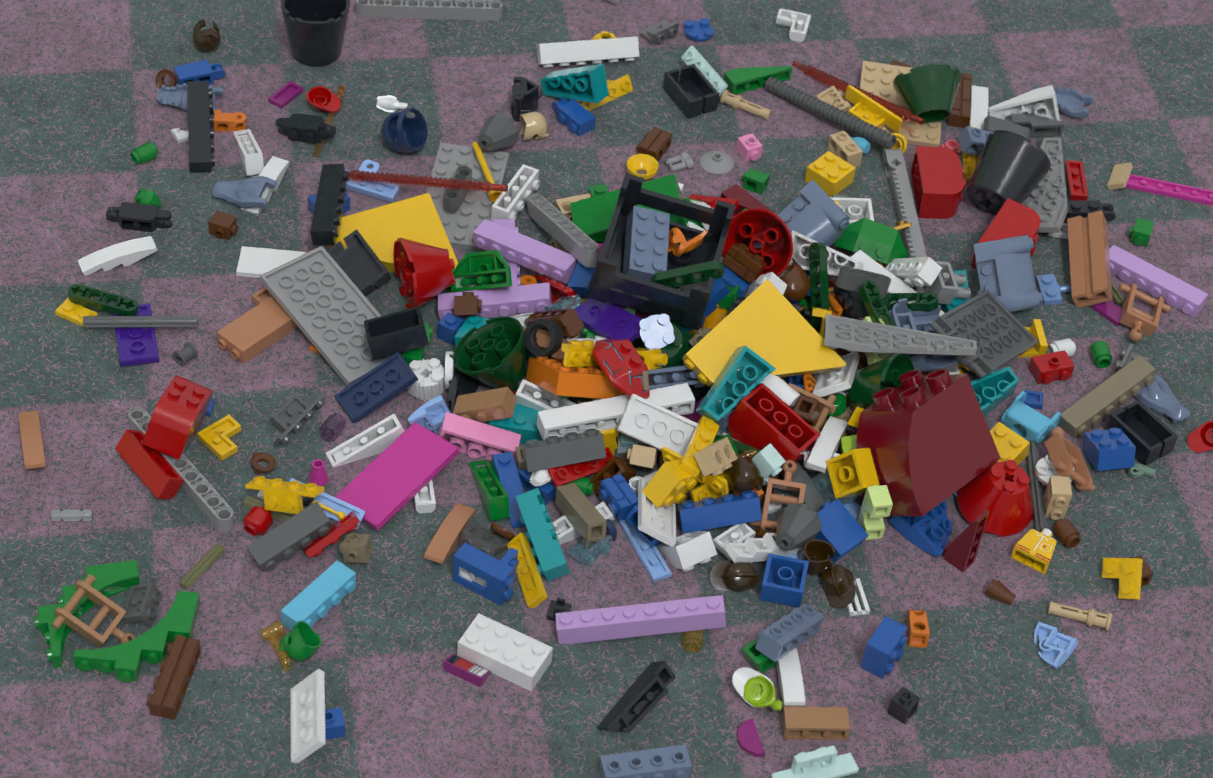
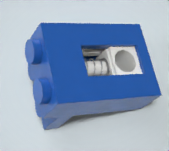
M464 543L453 557L452 580L502 606L505 601H510L514 594L512 589L518 577V550L511 547L503 558L498 560Z

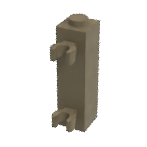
M575 483L556 487L555 504L562 511L560 517L565 515L582 535V544L586 549L591 541L595 547L598 546L599 539L606 538L607 521Z

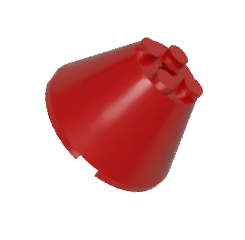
M748 209L732 218L722 251L724 258L733 244L742 243L749 248L748 251L753 255L758 254L764 259L763 262L767 264L761 275L773 272L776 276H779L791 261L793 239L788 226L778 215L765 209Z
M402 237L394 241L396 277L400 276L402 287H399V292L401 296L407 299L406 309L417 306L422 307L449 286L455 285V278L452 274L455 264L453 258L449 259L448 249Z
M1009 459L995 463L958 490V508L969 524L986 509L989 510L983 532L985 534L989 532L997 534L998 537L1016 535L1027 528L1033 517V502L1029 485L1030 478L1014 460Z

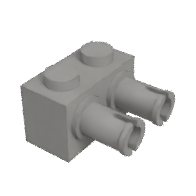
M935 261L942 267V270L932 285L928 286L930 293L937 294L940 304H951L954 298L969 299L971 295L970 288L958 287V285H965V274L953 273L949 262Z

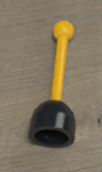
M302 496L303 506H310L318 502L313 497ZM318 502L322 509L336 515L338 519L341 520L345 517L344 512H338Z

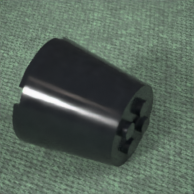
M281 0V9L290 51L295 60L308 66H325L335 62L340 57L350 0Z
M1005 130L994 131L993 134L988 135L967 187L966 193L968 198L979 209L995 216L1008 198L1023 204L1051 168V162L1046 153L1041 148L1036 149L1030 144L1031 140L1017 133Z

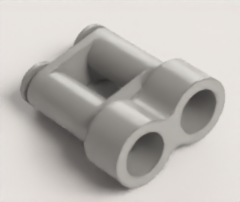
M687 152L679 153V156L664 160V164L671 171L670 173L694 168L693 160Z

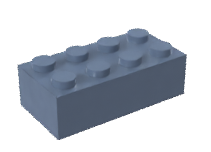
M633 206L626 223L623 274L652 282V277L655 273L667 271L670 214Z

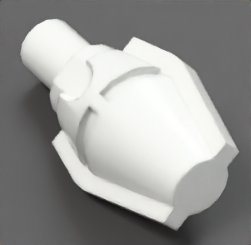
M391 95L377 97L376 108L385 112H395V110L407 108V103L399 102L396 97Z
M549 469L533 471L530 483L537 487L550 482Z

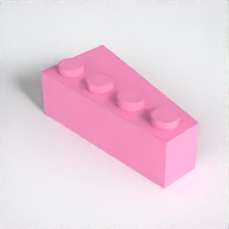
M448 412L445 413L436 434L458 447L459 453L468 454L472 458L486 456L488 460H492V455L512 452L514 458L515 447L519 446L521 437L520 434Z

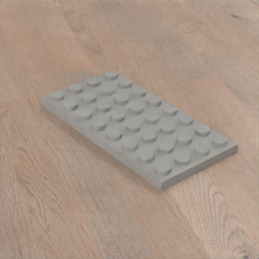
M441 142L426 193H430L452 247L485 251L474 245L473 231L485 219L492 222L491 209L495 202H492L488 196L489 186L473 147ZM481 149L496 186L501 188L509 160V153ZM458 167H470L472 169V185L464 201L456 212L445 211L443 208V194Z
M323 246L260 275L262 284L347 386L392 356L389 355L383 359L373 360L367 341L364 321L380 317L381 315Z

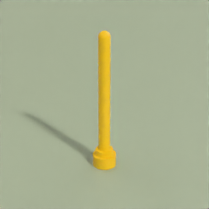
M473 142L472 147L489 186L488 196L492 202H495L501 195L502 190L496 186L478 142Z

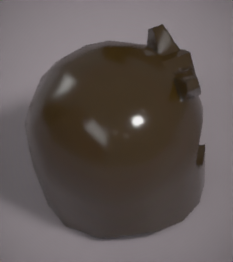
M204 19L199 21L193 29V42L200 51L211 52L220 45L221 36L219 28L214 21L213 28L215 30L212 28L200 30L206 26Z
M745 456L731 462L732 466L726 469L725 474L736 491L761 490L764 477L761 476L760 470L751 457Z
M811 539L805 543L799 559L809 561L808 574L820 575L822 577L823 572L830 567L835 549L829 542Z

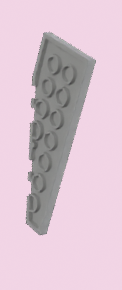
M1044 138L1040 148L1048 156L1051 168L1022 205L1033 209L1039 215L1041 223L1038 232L1059 233L1068 212L1061 138Z
M825 314L824 345L832 349L842 348L849 352L976 356L977 342L975 340Z

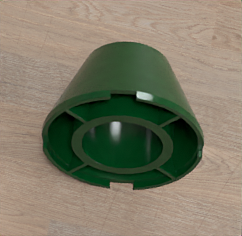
M942 64L925 65L912 68L910 73L905 75L900 73L894 78L893 87L914 121L918 123H934L942 121L951 115L961 80V71L958 68L954 70L951 69L950 65Z

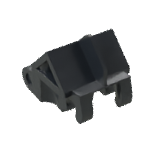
M514 77V85H512L513 101H511V115L514 121L517 122L521 121L520 114L537 110L538 99L543 96V93L539 91V86L523 77Z

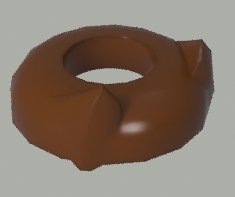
M163 69L157 73L156 85L159 89L162 85L167 87L176 86L177 79L171 70ZM166 75H168L171 79V83L169 85L165 84L164 77Z
M259 452L252 455L250 465L256 475L266 474L274 470L276 460L268 453ZM266 462L268 466L260 467L257 463Z
M492 522L491 529L493 534H498L508 539V542L515 537L509 530Z

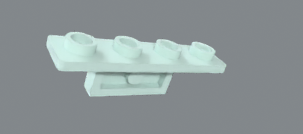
M690 46L681 58L687 65L695 64L718 91L720 96L728 85L694 46Z
M833 745L797 754L793 758L791 769L772 773L771 778H840L857 773L859 768L851 753L837 756V750Z

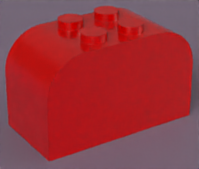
M916 146L911 176L918 218L948 219L957 214L959 204L962 202V191L965 189L966 179L963 178L964 168L960 165L958 155L948 148Z
M1008 198L978 243L1028 235L1029 238L1033 239L1034 248L1030 252L1032 257L1036 251L1035 245L1039 239L1040 217L1033 209ZM974 252V256H973V261H972L971 267L977 269V267H976V260H975V259H976V258H975V252Z
M175 375L153 411L142 444L179 460L204 420L213 390Z
M763 383L740 401L728 420L730 434L734 439L739 440L740 443L755 447L760 451L771 443L785 461L793 460L795 463L804 457L806 452L810 451L821 435Z

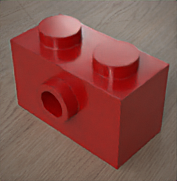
M1064 350L1031 357L1028 369L1037 384H1049L1053 381H1065L1071 378L1075 365Z

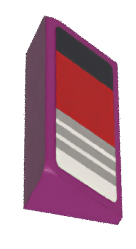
M455 654L451 655L443 663L444 671L478 687L482 686L491 673L490 670Z

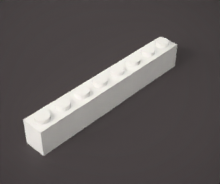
M688 383L649 390L650 396L646 400L678 415L694 413L695 398ZM620 395L539 411L537 427L543 440H546V437L549 436L564 437L565 434L570 432L580 434L592 428L599 431L617 428L629 401V395Z

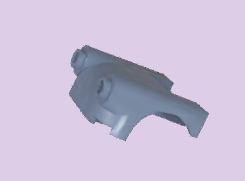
M811 180L799 191L800 195L782 210L778 216L786 223L791 234L793 230L830 247L840 238L844 229L848 227L850 217L814 180Z
M1028 235L973 244L981 293L989 290L1009 312L1040 307V303H1043L1042 293L1036 289L1030 255L1031 249L1034 248L1032 238H1029Z
M907 298L897 301L892 310L889 311V314L896 327L936 333L929 324L940 317L941 305L932 311L916 312L907 307ZM902 353L903 355H908L913 362L915 370L920 369L921 372H933L943 368L953 372L957 371L959 362L954 360V355Z

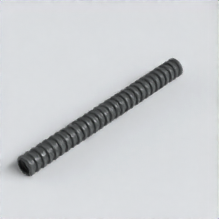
M770 77L765 83L766 91L791 101V103H795V105H799L810 112L812 111V113L843 128H847V130L860 134V136H864V138L870 141L873 140V142L887 149H891L896 143V135L887 133V131L856 118V116H852V114L845 111L843 112V110L804 93L787 83H783L774 77Z

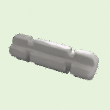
M53 509L51 511L52 521H60V519H63V521H80V519L91 521L92 510L63 509L61 511V509Z

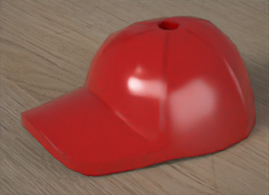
M324 86L313 87L306 94L308 103L316 111L336 113L341 107V100Z
M1213 420L1205 422L1188 435V445L1195 453L1213 450V439L1211 438L1213 436Z

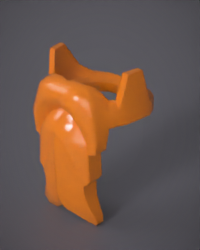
M672 228L669 230L668 252L673 251L675 257L688 253L703 242L708 230L686 241L680 229Z

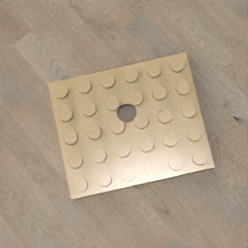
M863 61L859 91L902 119L899 133L906 138L907 144L939 147L942 121L934 123H918L914 121L893 87L894 78L900 73H903V75L910 73L912 68ZM885 124L880 127L887 131V133H897Z

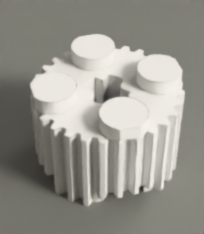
M436 358L430 360L423 359L422 361L414 360L409 364V367L419 380L407 388L408 393L413 395V397L416 396L417 399L424 400V402L430 401L444 393L446 390L445 369L443 365H440V360Z

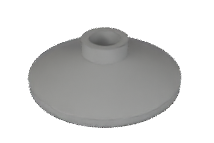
M708 151L699 160L701 167L713 174L727 173L734 166L731 156L721 151Z

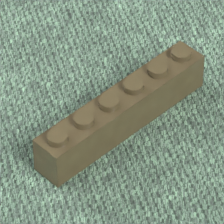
M1139 355L1063 411L1058 426L1072 438H1076L1079 435L1083 436L1084 432H1087L1093 425H1098L1106 415L1110 416L1117 407L1123 406L1133 395H1138L1145 386H1150L1155 380L1156 368Z

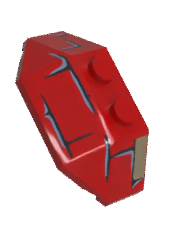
M615 338L596 340L592 356L609 382L622 393L629 395L628 398L632 394L644 399L649 398L648 367L630 340Z

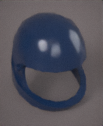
M411 107L405 108L401 113L395 112L385 118L380 130L385 145L399 153H411L420 150L427 140L428 133L427 123L423 114L418 109ZM410 111L414 113L415 116L408 117L406 116V113Z

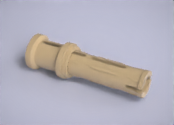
M725 89L721 96L720 103L730 105L733 109L739 108L765 120L771 115L770 109L743 99L741 95L737 96L729 93V90Z
M1052 601L1048 614L1085 622L1089 627L1094 625L1105 628L1106 631H1109L1112 613L1096 612L1095 609L1088 611Z

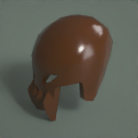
M792 258L793 263L785 269L786 274L779 278L787 284L783 296L790 302H798L807 296L810 290V280L801 265Z

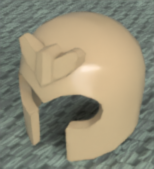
M529 112L520 114L521 134H524L523 140H531L534 135H536V140L549 136L546 133V118L541 113Z

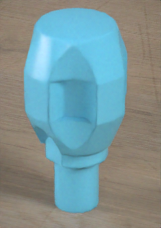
M852 138L861 148L863 154L869 152L871 145L865 138Z

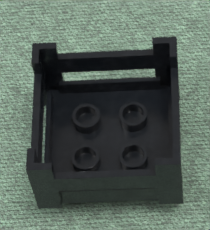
M625 173L617 204L597 260L589 299L606 304L608 301L653 315L667 314L670 320L680 322L681 326L699 331L715 279L709 277L708 281L671 288L623 274L627 217L633 206L639 204L710 225L703 242L688 253H683L680 257H675L673 251L668 252L667 270L713 260L720 261L736 205L717 200L715 209L644 189L642 188L644 178ZM669 222V230L672 228L680 229L686 241L704 232Z

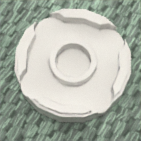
M446 351L445 389L450 388V381H452L454 374L453 351Z

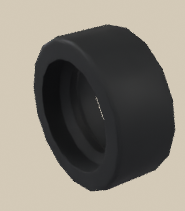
M549 319L531 322L524 334L527 349L536 356L555 354L560 349L563 341L559 325ZM542 326H545L551 334L550 345L547 349H541L536 342L537 331Z

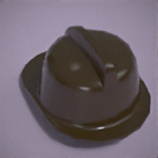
M725 560L713 566L710 572V581L717 590L743 592L755 588L758 583V572L750 562Z
M830 563V567L822 574L823 590L831 607L843 608L848 606L855 597L854 578L850 570Z

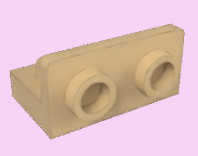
M834 85L816 95L818 99L843 110V112L848 113V110L852 108L848 100H843L845 97L842 91H837Z

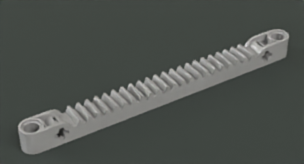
M883 149V166L886 176L890 179L889 183L891 184L890 188L892 189L898 222L906 220L907 223L911 222L912 226L900 229V232H902L901 237H903L902 241L908 253L907 258L926 257L902 149ZM914 286L917 293H930L928 286Z

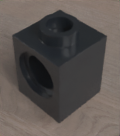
M902 687L891 699L887 713L905 725L917 712L920 697Z

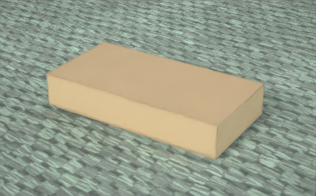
M1131 162L1114 166L1107 184L1108 189L1115 190L1126 187L1133 168Z

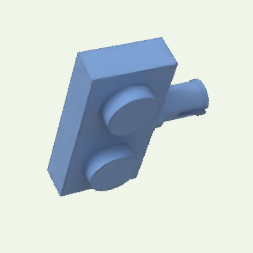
M1054 274L1036 275V282L1039 291L1042 293L1043 304H1062L1060 293H1070L1071 286H1060L1056 282Z

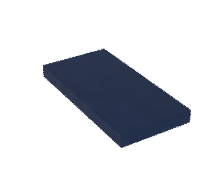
M396 352L334 396L352 422L357 423L419 379L400 353Z

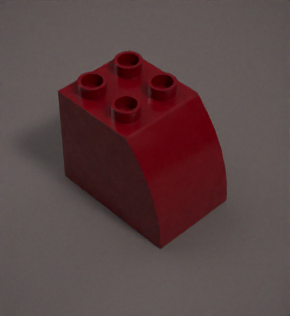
M946 368L935 370L928 375H923L920 369L904 373L899 377L901 385L895 389L891 387L875 393L872 396L874 403L860 414L856 449L870 448L880 486L887 485L893 503L890 515L924 516L1001 459L968 375L949 374Z

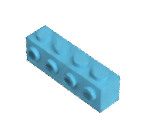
M337 560L281 610V624L294 631L292 627L299 621H304L312 628L320 618L322 619L327 615L333 606H337L345 595L353 592L356 587V573Z

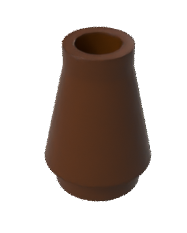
M992 579L984 592L989 595V598L1006 603L1009 606L1016 597L999 580L996 581Z

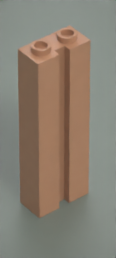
M1102 210L1088 213V217L1085 218L1077 216L1067 219L1071 292L1076 307L1082 308L1113 300L1107 221Z
M270 296L217 331V345L221 350L230 351V355L234 360H239L244 364L298 326L277 300Z

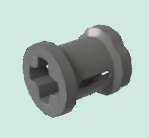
M187 342L181 350L172 353L174 361L182 367L186 365L188 360L198 356L197 348L190 342Z

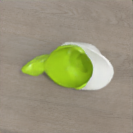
M748 667L739 668L733 673V686L749 705L756 708L770 706L774 712H778L783 708L782 701L776 700L774 684L768 677Z

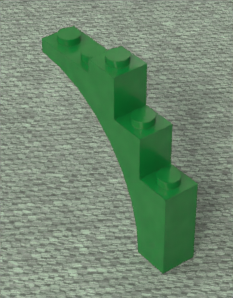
M136 560L85 567L86 575L82 576L83 581L89 574L94 576L96 580L91 586L107 598L130 590V587L140 584ZM74 585L63 586V595L58 596L59 604L38 607V616H34L36 629L40 628L41 635H45L46 644H51V648L47 649L48 662L53 661L54 668L62 667L65 642L72 629L65 623L58 630L52 627L51 624L56 619L54 611L57 607H65L77 591ZM83 596L70 614L80 619L83 614L96 604L86 596Z
M178 591L174 603L167 614L153 628L131 641L109 648L94 650L75 649L73 655L75 668L82 671H89L91 669L100 670L103 673L115 672L116 679L125 683L138 681L143 661H147L150 664L161 663L163 659L165 660L169 642L173 643L175 636L192 638L200 607L199 593Z

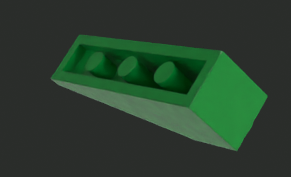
M792 67L737 68L724 72L723 80L728 85L727 90L737 95L765 87V83L770 77H774L782 82L790 80Z
M488 459L469 462L468 464L480 499L490 521H499L510 517L509 496Z

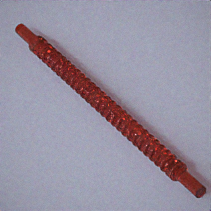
M793 61L792 63L794 67L804 71V74L814 77L819 81L821 80V82H825V84L830 86L834 85L836 89L846 92L847 86H853L811 65H804L798 61ZM853 86L903 120H910L919 125L924 124V119L912 114L910 110L901 108L897 104L890 103L881 97L879 98L870 92Z
M360 170L348 171L349 178L353 181L361 180L363 182L365 180L368 182L370 180L374 182L375 180L376 183L379 181L383 183L385 181L386 184L388 182L390 184H393V182L398 184L399 182L400 185L403 183L405 185L409 183L410 186L413 184L417 186L419 184L420 187L422 185L424 187H427V185L432 187L433 185L434 188L437 186L442 188L443 186L445 189L453 187V189L458 188L459 190L462 188L466 190L468 188L469 191L471 189L473 191L478 189L479 192L481 190L483 192L508 191V185L493 184L490 181H483L482 183L481 180L479 182L469 180L467 182L466 179L462 181V179L457 180L455 178L452 180V178H449L448 180L446 177L444 179L442 177L439 179L434 177L433 179L432 176L429 178L425 176L423 178L422 175L420 177L418 175L413 177V175L408 176V174L405 176L400 174L399 176L398 173L395 175L391 173L389 175V173H374V171L371 173L369 171L365 173L363 170L361 172Z

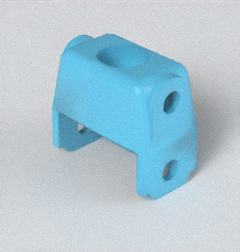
M1022 391L1003 414L1001 423L1027 441H1035L1039 445L1050 435L1051 430L1058 426L1062 414L1058 411L1051 419L1024 404L1026 392Z

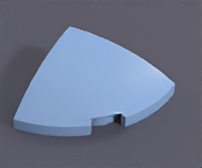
M439 395L419 407L408 418V421L411 425L416 422L428 430H433L434 433H437L445 413L451 412L442 395Z
M1038 622L1034 633V643L1037 645V636H1039V647L1042 651V654L1040 652L1038 654L1045 663L1057 669L1072 654L1078 645V641L1076 638L1058 633L1056 627Z

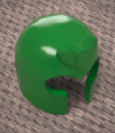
M299 621L292 627L294 631L282 638L279 643V651L284 650L287 656L295 661H306L321 646L322 639L306 622Z

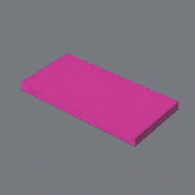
M414 422L338 493L335 498L366 511L362 521L378 531L459 454V449Z

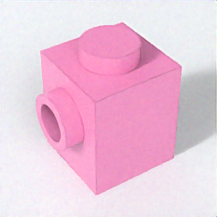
M753 133L738 137L736 150L745 162L756 161L761 158L763 146Z

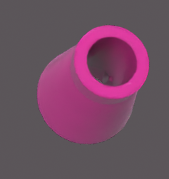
M316 459L312 462L308 478L310 483H316L317 486H324L329 480L324 461L321 459Z

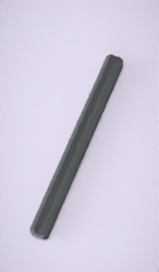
M198 316L83 317V327L85 328L198 327L199 325Z
M1030 441L1027 462L1033 502L1035 530L1041 532L1042 529H1047L1042 482L1035 475V467L1039 461L1037 444L1035 441Z

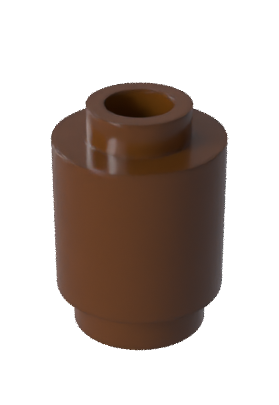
M1059 519L1054 523L1053 532L1064 546L1073 548L1080 543V533L1069 519Z

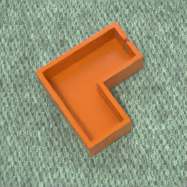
M548 356L529 357L526 380L554 395L599 399L627 395L613 386L598 366H587V368L563 366V359H550Z

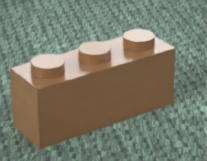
M508 387L459 395L453 414L478 422L510 418L513 416L517 398Z
M789 706L783 709L781 719L784 739L848 740L850 732L848 708L837 706Z

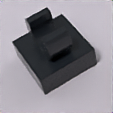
M557 598V601L551 600L546 619L556 622L555 613L570 612L572 604L565 603L566 600Z

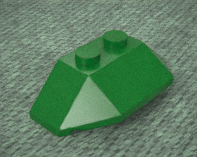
M862 218L849 224L844 229L840 238L834 243V246L853 253L861 250L873 260L888 265L893 259L906 258L908 254L898 230L867 218Z
M499 250L467 253L457 264L456 268L452 270L455 285H451V292L512 286L511 267Z

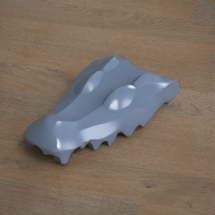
M177 84L176 87L162 85L158 91L157 101L160 104L172 105L188 111L187 84ZM209 86L213 90V99H209V101H213V112H210V115L214 117V109H218L214 107L216 98L223 96L224 88Z
M1035 85L1032 90L1039 88L1038 85ZM1056 86V88H1053L1059 111L1071 117H1088L1089 110L1084 108V106L1093 102V95H1084L1072 88L1068 90L1067 87L1060 89L1059 86Z
M254 176L235 181L219 180L213 185L211 194L214 199H225L227 203H231L233 206L236 204L239 208H266L268 202L261 198L266 187L274 189L277 182L264 176Z
M1156 374L1154 382L1150 386H1145L1135 396L1148 409L1152 408L1153 412H1158L1160 416L1165 414L1167 417H1171L1174 424L1190 416V411L1177 400L1167 383Z

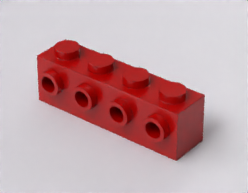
M126 429L115 448L120 457L130 465L131 470L141 478L142 483L153 492L154 497L160 500L173 499L184 481L159 451L142 444L145 436L142 431Z

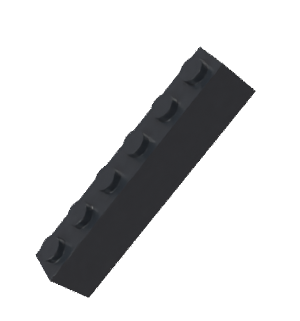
M187 81L190 173L212 172V166H215V155L211 156V153L215 152L214 142H211V139H214V128H210V125H214L213 115H210V112H213V101H209V99H213V90L209 88V81Z
M344 163L322 165L310 230L313 246L335 245L336 237H339L338 226H341V215H343L342 203H345L344 192H347L346 181H349L348 170L345 171Z

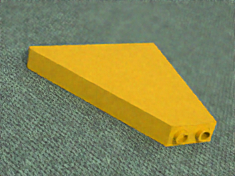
M430 193L341 217V226H338L339 237H336V243L341 241L344 248L347 249L348 247L343 238L357 229L388 272L395 273L393 247L394 241L400 237L448 249L449 259L453 258L455 268L458 264Z
M768 279L682 357L684 365L689 370H693L697 374V379L708 387L714 384L735 350L745 345L776 369L770 374L780 378L808 373L837 371L846 365L844 360L832 348L824 345V339Z

